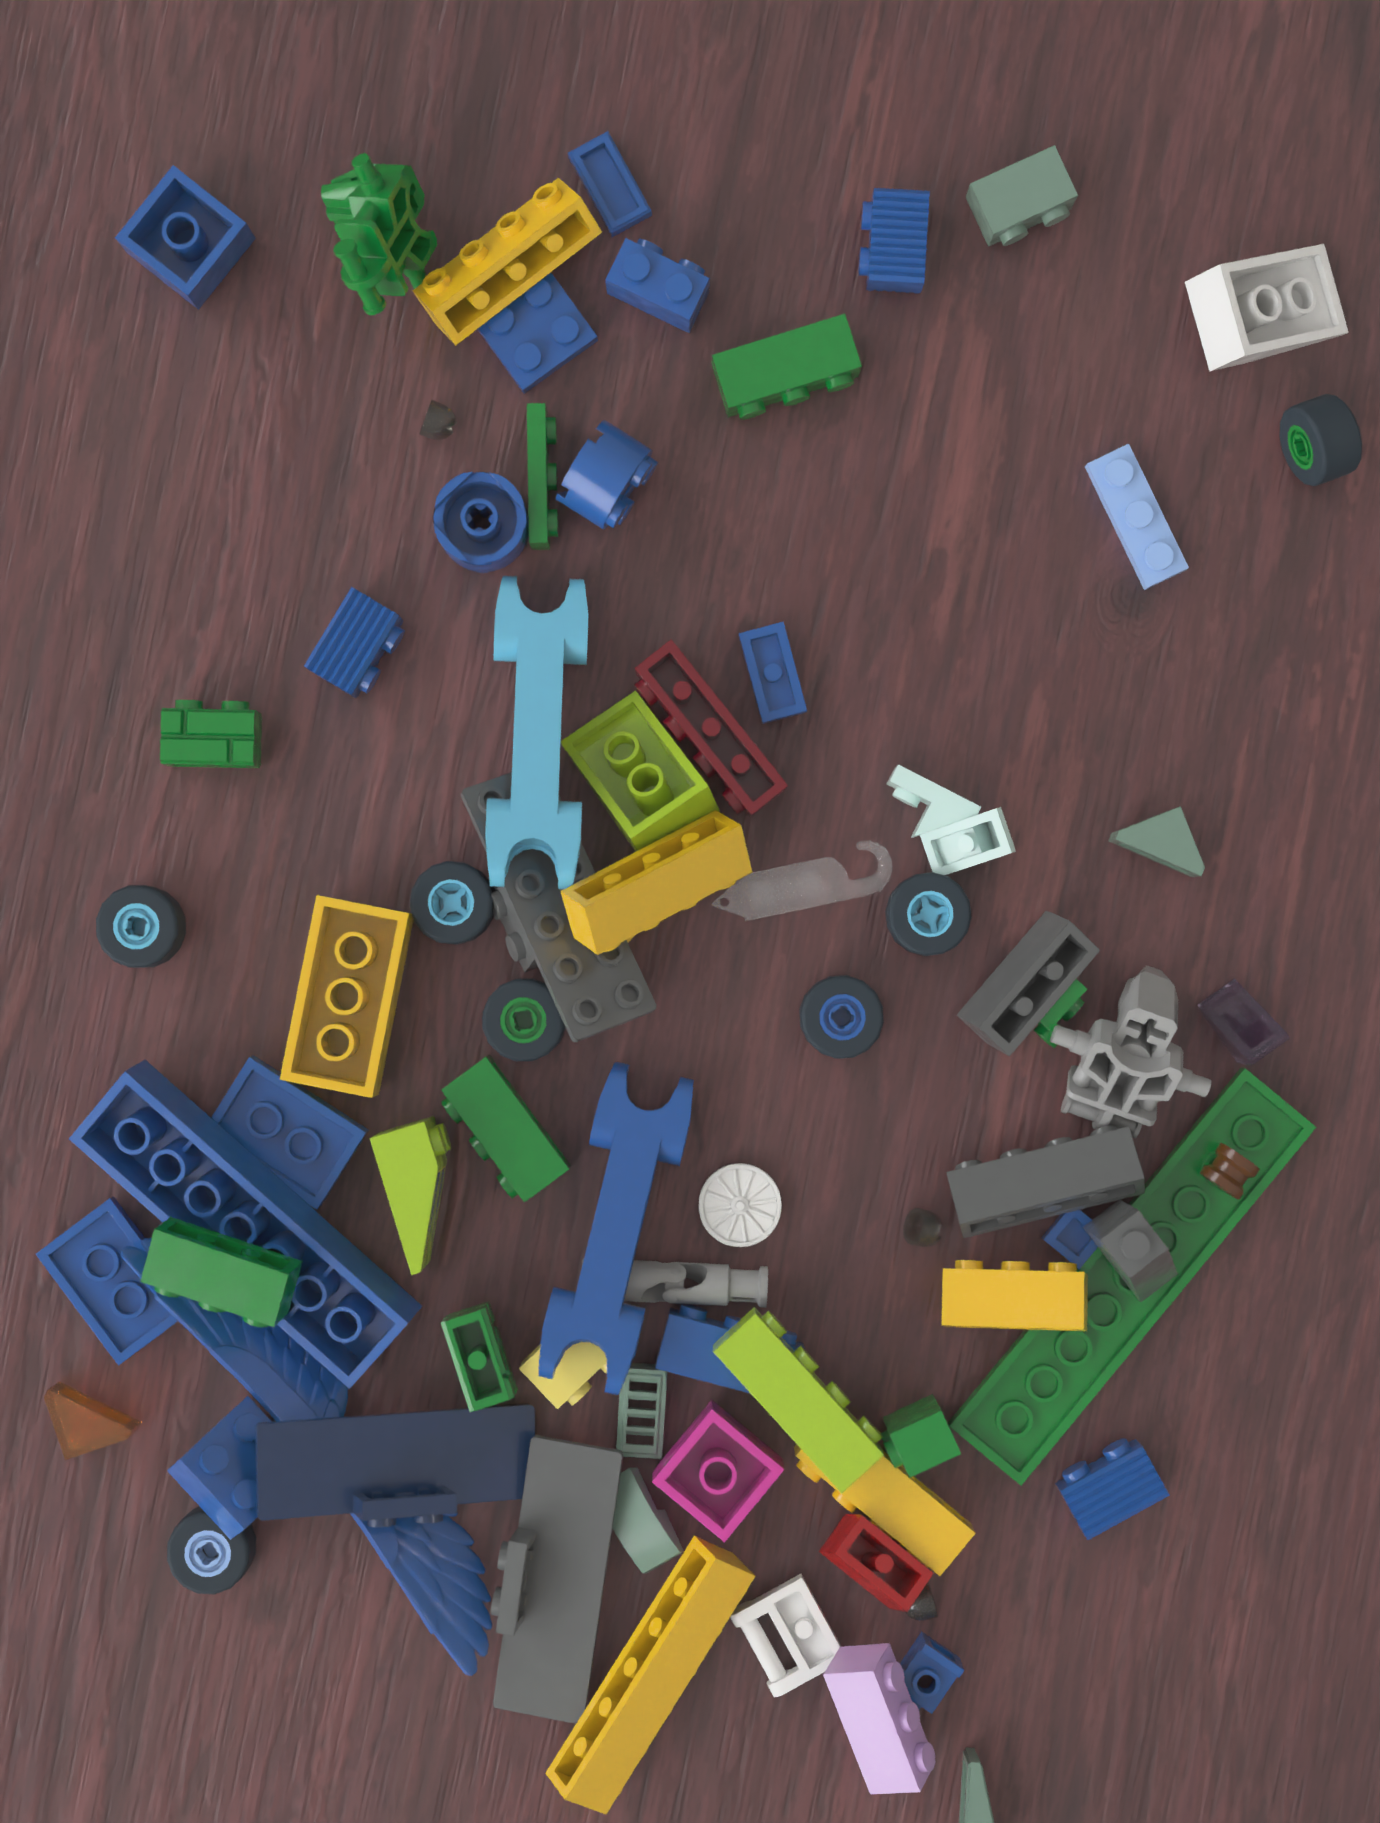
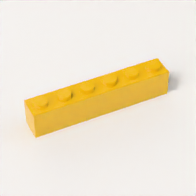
M694 1535L545 1773L565 1800L603 1814L608 1813L755 1578V1575L734 1553Z

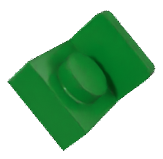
M1077 979L1033 1030L1054 1049L1057 1044L1050 1042L1057 1022L1061 1018L1065 1022L1069 1021L1085 1002L1080 997L1087 988Z

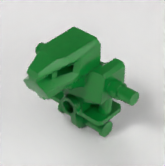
M363 153L352 159L353 170L335 177L331 180V184L322 185L321 197L326 206V214L330 221L336 223L334 228L341 240L333 249L335 256L340 258L343 264L340 272L341 278L345 286L357 291L363 302L365 313L367 315H376L386 307V301L380 295L405 296L408 286L402 273L408 277L413 289L423 282L427 275L424 270L425 266L437 247V237L433 230H423L415 222L424 206L425 194L412 167L409 165L373 164L369 155Z

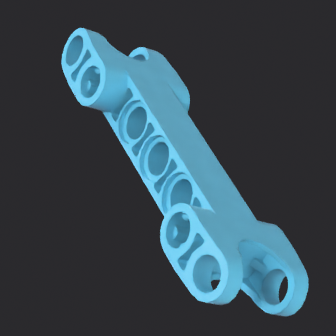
M503 576L495 609L494 661L516 662L511 799L487 798L485 840L490 886L505 887V877L510 862L515 855L529 849L540 850L550 856L555 864L558 889H565L574 884L580 853L582 802L558 801L563 664L587 665L589 615L584 579H569V587L564 602L559 608L549 613L534 612L524 605L520 599L517 576Z

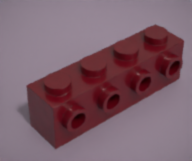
M672 639L635 667V673L640 679L634 684L635 688L650 706L658 701L669 715L663 720L666 727L679 742L685 738L689 740L697 750L692 759L708 779L714 774L717 775L727 788L720 794L737 815L745 811L751 818L787 789V783Z

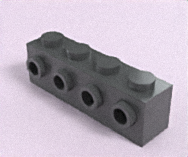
M1105 1126L1094 1130L1089 1137L1073 1141L1070 1137L1057 1138L1048 1142L1045 1148L1029 1152L1022 1148L1013 1149L1003 1153L1000 1159L982 1163L980 1160H969L958 1164L955 1170L946 1172L963 1238L1145 1193V1178L1129 1127L1118 1129L1116 1126Z

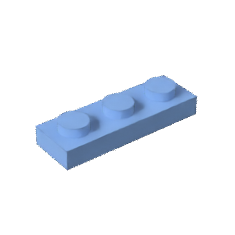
M1127 444L1087 463L1085 469L1143 589L1146 590L1186 571L1189 568L1130 445Z

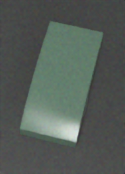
M628 1468L621 1472L613 1530L643 1574H647L684 1553V1550L666 1511L656 1509L639 1469Z

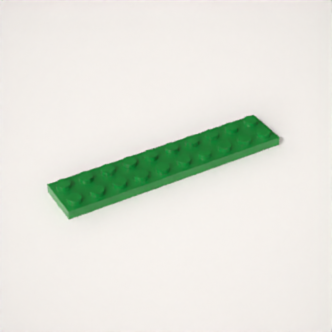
M1241 1067L1145 1183V1193L1134 1196L1129 1202L1130 1206L1140 1211L1167 1246L1178 1274L1144 1301L1140 1302L1100 1249L1097 1248L1080 1269L1077 1268V1272H1085L1088 1275L1087 1331L1024 1330L948 1422L949 1427L1022 1486L1317 1127L1246 1068ZM1220 1143L1229 1146L1260 1169L1254 1178H1248L1243 1185L1244 1194L1239 1200L1230 1196L1200 1174L1204 1165L1212 1164L1217 1157L1215 1150Z

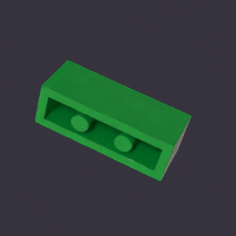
M846 314L712 355V369L727 416L729 418L739 415L740 420L759 416L766 412L765 406L783 401L784 406L801 403L810 398L809 392L827 387L828 392L846 389L854 384L853 379L859 377L862 368Z
M490 1055L483 1058L441 1089L447 1097L441 1101L443 1107L457 1124L462 1120L466 1123L474 1134L469 1138L471 1145L484 1161L490 1157L501 1171L496 1178L512 1199L519 1195L525 1203L572 1166Z
M170 1217L154 1229L140 1282L154 1286V1290L157 1293L167 1297L183 1296L198 1301L199 1306L211 1312L227 1311L242 1316L243 1321L249 1325L262 1328L275 1327L289 1312L303 1261Z

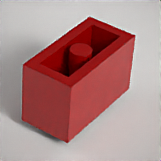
M845 1514L819 1550L823 1556L892 1610L908 1612L934 1574L863 1515Z

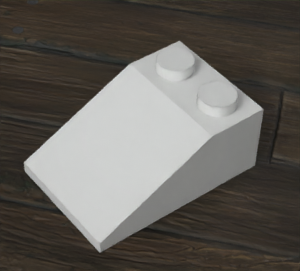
M1324 244L1219 264L1185 282L1209 371L1245 364L1349 333Z

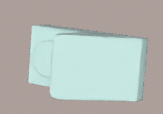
M900 765L894 768L887 782V785L895 788L892 796L915 808H917L919 802L927 805L911 838L976 816L981 809V806Z
M1001 807L920 835L932 872L941 875H947L1016 852Z

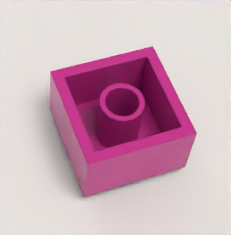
M711 1399L654 1468L652 1483L725 1543L785 1468L782 1457Z

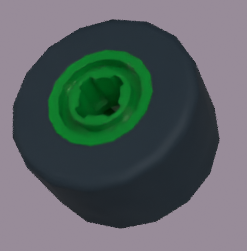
M1324 394L1293 405L1284 411L1280 421L1279 436L1281 447L1288 466L1300 481L1306 485L1318 486L1348 475L1357 469L1362 459L1360 429L1354 414L1338 396Z
M534 978L514 979L500 985L488 997L482 1012V1029L488 1043L501 1056L513 1061H534L548 1055L561 1042L566 1029L546 983Z

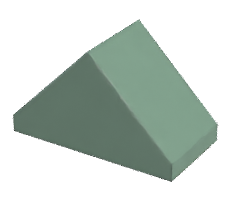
M1181 806L1112 832L1108 840L1113 844L1192 878L1202 876L1205 869Z

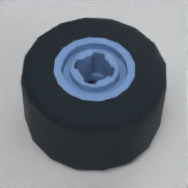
M200 1506L190 1511L177 1524L167 1543V1562L172 1575L184 1588L197 1594H217L231 1589L245 1575L256 1554V1535L252 1524L230 1540Z

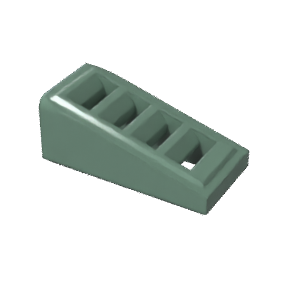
M632 1363L619 1394L616 1449L623 1452V1457L662 1459L667 1372L655 1369L656 1364ZM630 1381L657 1383V1391L630 1389ZM629 1399L656 1401V1409L628 1407ZM628 1417L654 1418L655 1427L627 1425ZM627 1434L654 1436V1445L626 1443Z
M965 1748L962 1759L959 1823H994L982 1764L975 1748Z

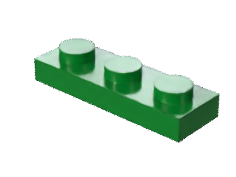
M527 403L529 544L532 550H550V537H558V509H549V491L558 490L557 463H549L548 445H557L556 417H548L545 403Z

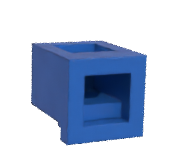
M922 1631L900 1662L904 1672V1682L912 1702L917 1705L919 1711L921 1708H924L931 1714H933L956 1678H960L964 1672L960 1657ZM923 1675H930L934 1678L928 1688H922L917 1684L919 1678Z

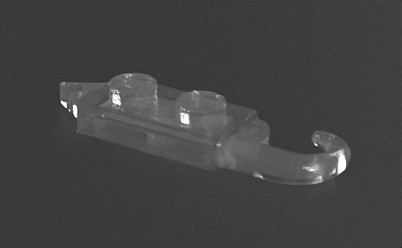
M871 840L858 841L856 844L857 849L868 850L877 857L878 869L872 876L849 881L847 872L840 862L834 858L824 857L750 873L737 880L734 885L720 895L712 903V907L742 916L746 922L872 895L882 890L889 882L893 871L892 859L888 851L881 844ZM722 898H727L729 900V905L723 907L720 904V900Z

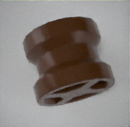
M1220 1143L1215 1150L1217 1157L1212 1164L1204 1165L1200 1174L1221 1190L1239 1200L1244 1194L1243 1185L1248 1178H1254L1260 1169L1229 1146Z

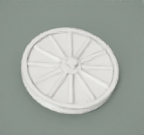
M745 1163L726 1165L710 1175L700 1192L699 1214L701 1221L708 1233L725 1245L748 1247L763 1241L773 1232L781 1216L782 1202L776 1183L765 1171L754 1165Z

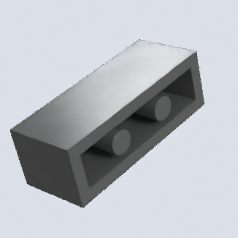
M1046 910L958 1012L957 1016L988 1045L1010 1057L1099 953L1100 949L1071 921Z

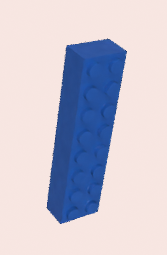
M143 1060L126 1070L69 1138L161 1222L173 1217L303 1261L289 1312L277 1325L349 1389L422 1307L419 1302L147 1060Z

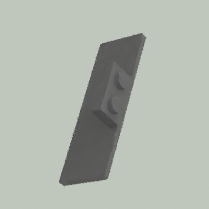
M512 772L467 787L461 793L462 801L485 851L487 798L511 799ZM558 795V801H562L560 795ZM581 842L574 884L595 873ZM535 849L523 850L515 855L510 862L505 877V887L491 886L493 917L496 920H501L507 933L505 941L508 952L514 961L520 962L524 973L539 968L571 1040L578 1042L652 1013L657 1005L627 940L621 942L614 950L597 955L574 939L561 891L564 889H558L555 864L550 856L543 851Z
M535 1435L531 1439L519 1525L509 1542H502L498 1557V1569L504 1570L502 1587H496L491 1605V1615L498 1616L495 1633L503 1634L493 1706L497 1709L576 1724L587 1707L623 1461V1452L621 1450Z

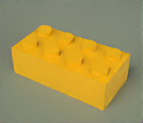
M316 895L280 1080L369 1098L379 1095L413 925L412 913Z

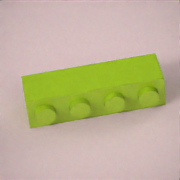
M754 1307L713 1344V1352L833 1485L843 1493L884 1455L878 1443L883 1436L865 1416L857 1420L849 1412L846 1406L851 1401L835 1382L831 1381L826 1386L814 1373L819 1368L818 1364L802 1346H799L795 1351L782 1338L787 1333V1330L770 1311H767L762 1316Z

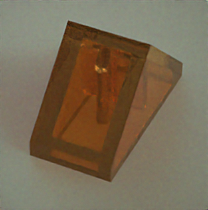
M60 1381L50 1387L44 1396L65 1460L126 1440L138 1431L142 1423Z

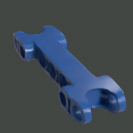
M615 1062L599 1098L590 1135L589 1145L611 1151L577 1290L575 1292L553 1287L542 1328L538 1375L539 1377L553 1380L556 1368L565 1351L574 1344L590 1342L599 1346L607 1358L605 1392L619 1396L636 1354L646 1308L624 1303L657 1162L676 1166L681 1164L690 1127L694 1080L680 1077L678 1086L666 1105L654 1111L643 1110L636 1107L630 1101L627 1094L629 1064Z

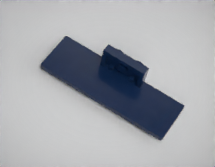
M531 1404L489 1406L473 1412H469L468 1408L258 1423L255 1427L257 1517L262 1521L354 1513L362 1521H367L369 1527H390L396 1525V1518L414 1517V1522L416 1523L443 1521V1514L457 1513V1504L522 1499L530 1442L533 1436H535L534 1406Z

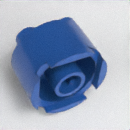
M603 420L596 428L603 435L599 437L596 443L590 439L586 441L561 484L568 491L557 493L556 500L605 530L608 526L614 528L617 524L621 525L635 503V501L628 497L635 487L638 488L641 484L644 486L648 482L658 465V461L651 458L652 449L608 421Z
M490 472L462 473L451 479L441 489L436 498L433 515L435 534L445 552L458 565L478 573H489L511 564L526 546L529 536L527 509L516 487L501 475ZM479 514L481 517L486 518L490 515L488 519L491 524L490 527L486 530L481 527L474 530V516Z

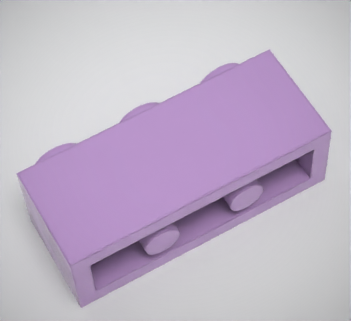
M890 1643L840 1647L823 1676L870 1794L921 1792L930 1772L935 1766V1752L931 1743L926 1739L920 1723L918 1707L911 1700L904 1682L903 1668L896 1661Z

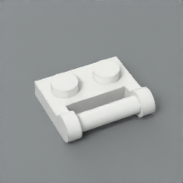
M802 1573L761 1596L738 1605L730 1616L736 1628L741 1627L769 1678L767 1686L774 1697L786 1694L824 1673L838 1649L842 1647ZM769 1613L797 1666L788 1670L784 1669L757 1618Z

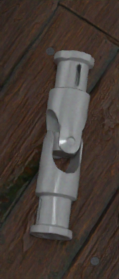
M634 1260L624 1301L652 1303L661 1301L675 1304L727 1306L729 1301L757 1303L759 1307L766 1308L768 1266H760L759 1270L730 1269L729 1264L661 1263L658 1261ZM689 1278L699 1283V1285L685 1289L684 1279Z

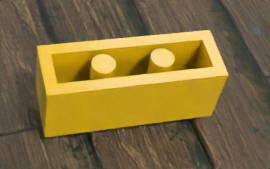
M955 1260V1269L943 1268V1326L1087 1331L1088 1275L1085 1272H1077L1076 1263L1051 1262L1048 1263V1271H1030L1029 1262L1002 1261L1001 1270L983 1269V1261Z

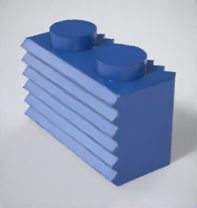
M874 188L871 202L863 201L861 230H869V248L860 247L858 276H867L866 290L921 293L925 282L930 191Z
M351 587L304 667L354 698H357L361 691L367 694L379 678L381 670L376 666L384 652L392 654L403 638L405 630L400 628L403 619L397 613Z
M1126 1438L1109 1444L1102 1450L1104 1457L1091 1462L1089 1465L1086 1461H1080L1069 1466L1062 1472L1064 1479L1058 1480L1055 1483L1087 1540L1170 1496L1145 1449L1137 1439L1128 1442Z

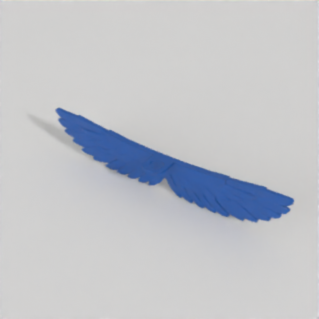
M144 1238L141 1241L145 1251L137 1247L126 1246L120 1252L122 1259L140 1279L152 1238ZM145 1284L155 1295L154 1298L210 1351L209 1353L250 1392L276 1422L344 1417L348 1403V1387L278 1325L265 1328L255 1327L244 1322L242 1316L227 1311L211 1312L201 1308L198 1301L183 1296L167 1297L157 1293L154 1290V1286ZM458 1512L443 1514V1521L436 1523L414 1522V1517L396 1518V1525L390 1527H369L367 1521H362L354 1513H350L386 1568L390 1570L430 1634H434L464 1674L467 1676L474 1675L477 1672L475 1652L481 1657L488 1654L489 1642L483 1628L485 1630L491 1629L492 1621L483 1602H491V1596L484 1582L478 1576L484 1574L486 1569L480 1558L469 1547L474 1544L473 1538L462 1526L450 1518L457 1516Z

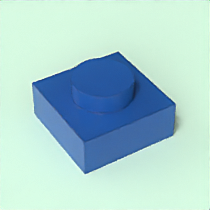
M1081 1210L1060 1214L1041 1237L1068 1261L1076 1263L1078 1269L1083 1266L1098 1248L1083 1229L1092 1219Z

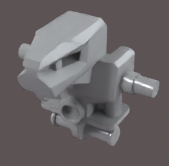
M1146 965L1136 977L1127 980L1118 1001V1017L1116 1022L1105 1019L1096 1020L1088 1033L1080 1030L1073 1031L1059 1025L1054 1027L1050 1042L1066 1047L1070 1052L1081 1055L1079 1066L1073 1065L1068 1071L1067 1091L1061 1105V1113L1066 1114L1068 1112L1091 1120L1094 1129L1105 1126H1116L1118 1129L1129 1127L1132 1138L1135 1139L1141 1130L1142 1124L1146 1126L1154 1125L1157 1119L1158 1102L1169 1101L1175 1089L1182 1092L1189 1091L1203 1097L1207 1096L1211 1087V1080L1193 1074L1192 1070L1184 1068L1182 1048L1170 1042L1178 1029V997L1174 984L1163 971Z

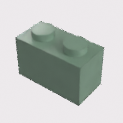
M1055 145L970 183L966 194V200L988 247L1000 241L1003 246L1011 245L1027 236L1028 228L1043 222L1045 227H1049L1063 221L1070 215L1069 210L1072 209L1078 197Z

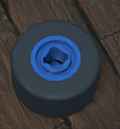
M848 975L829 976L815 983L804 995L799 1010L800 1027L806 1040L821 1054L836 1059L854 1058L868 1051L878 1040L884 1024L883 1006L877 993L864 981Z

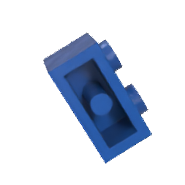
M625 238L605 279L607 294L690 333L709 294L710 278L704 276L705 270L686 259H680L679 263L662 256L663 250L650 241L639 239L635 243Z

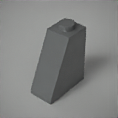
M1117 1200L1083 1227L1140 1302L1144 1301L1178 1274L1167 1246L1140 1211L1122 1200Z

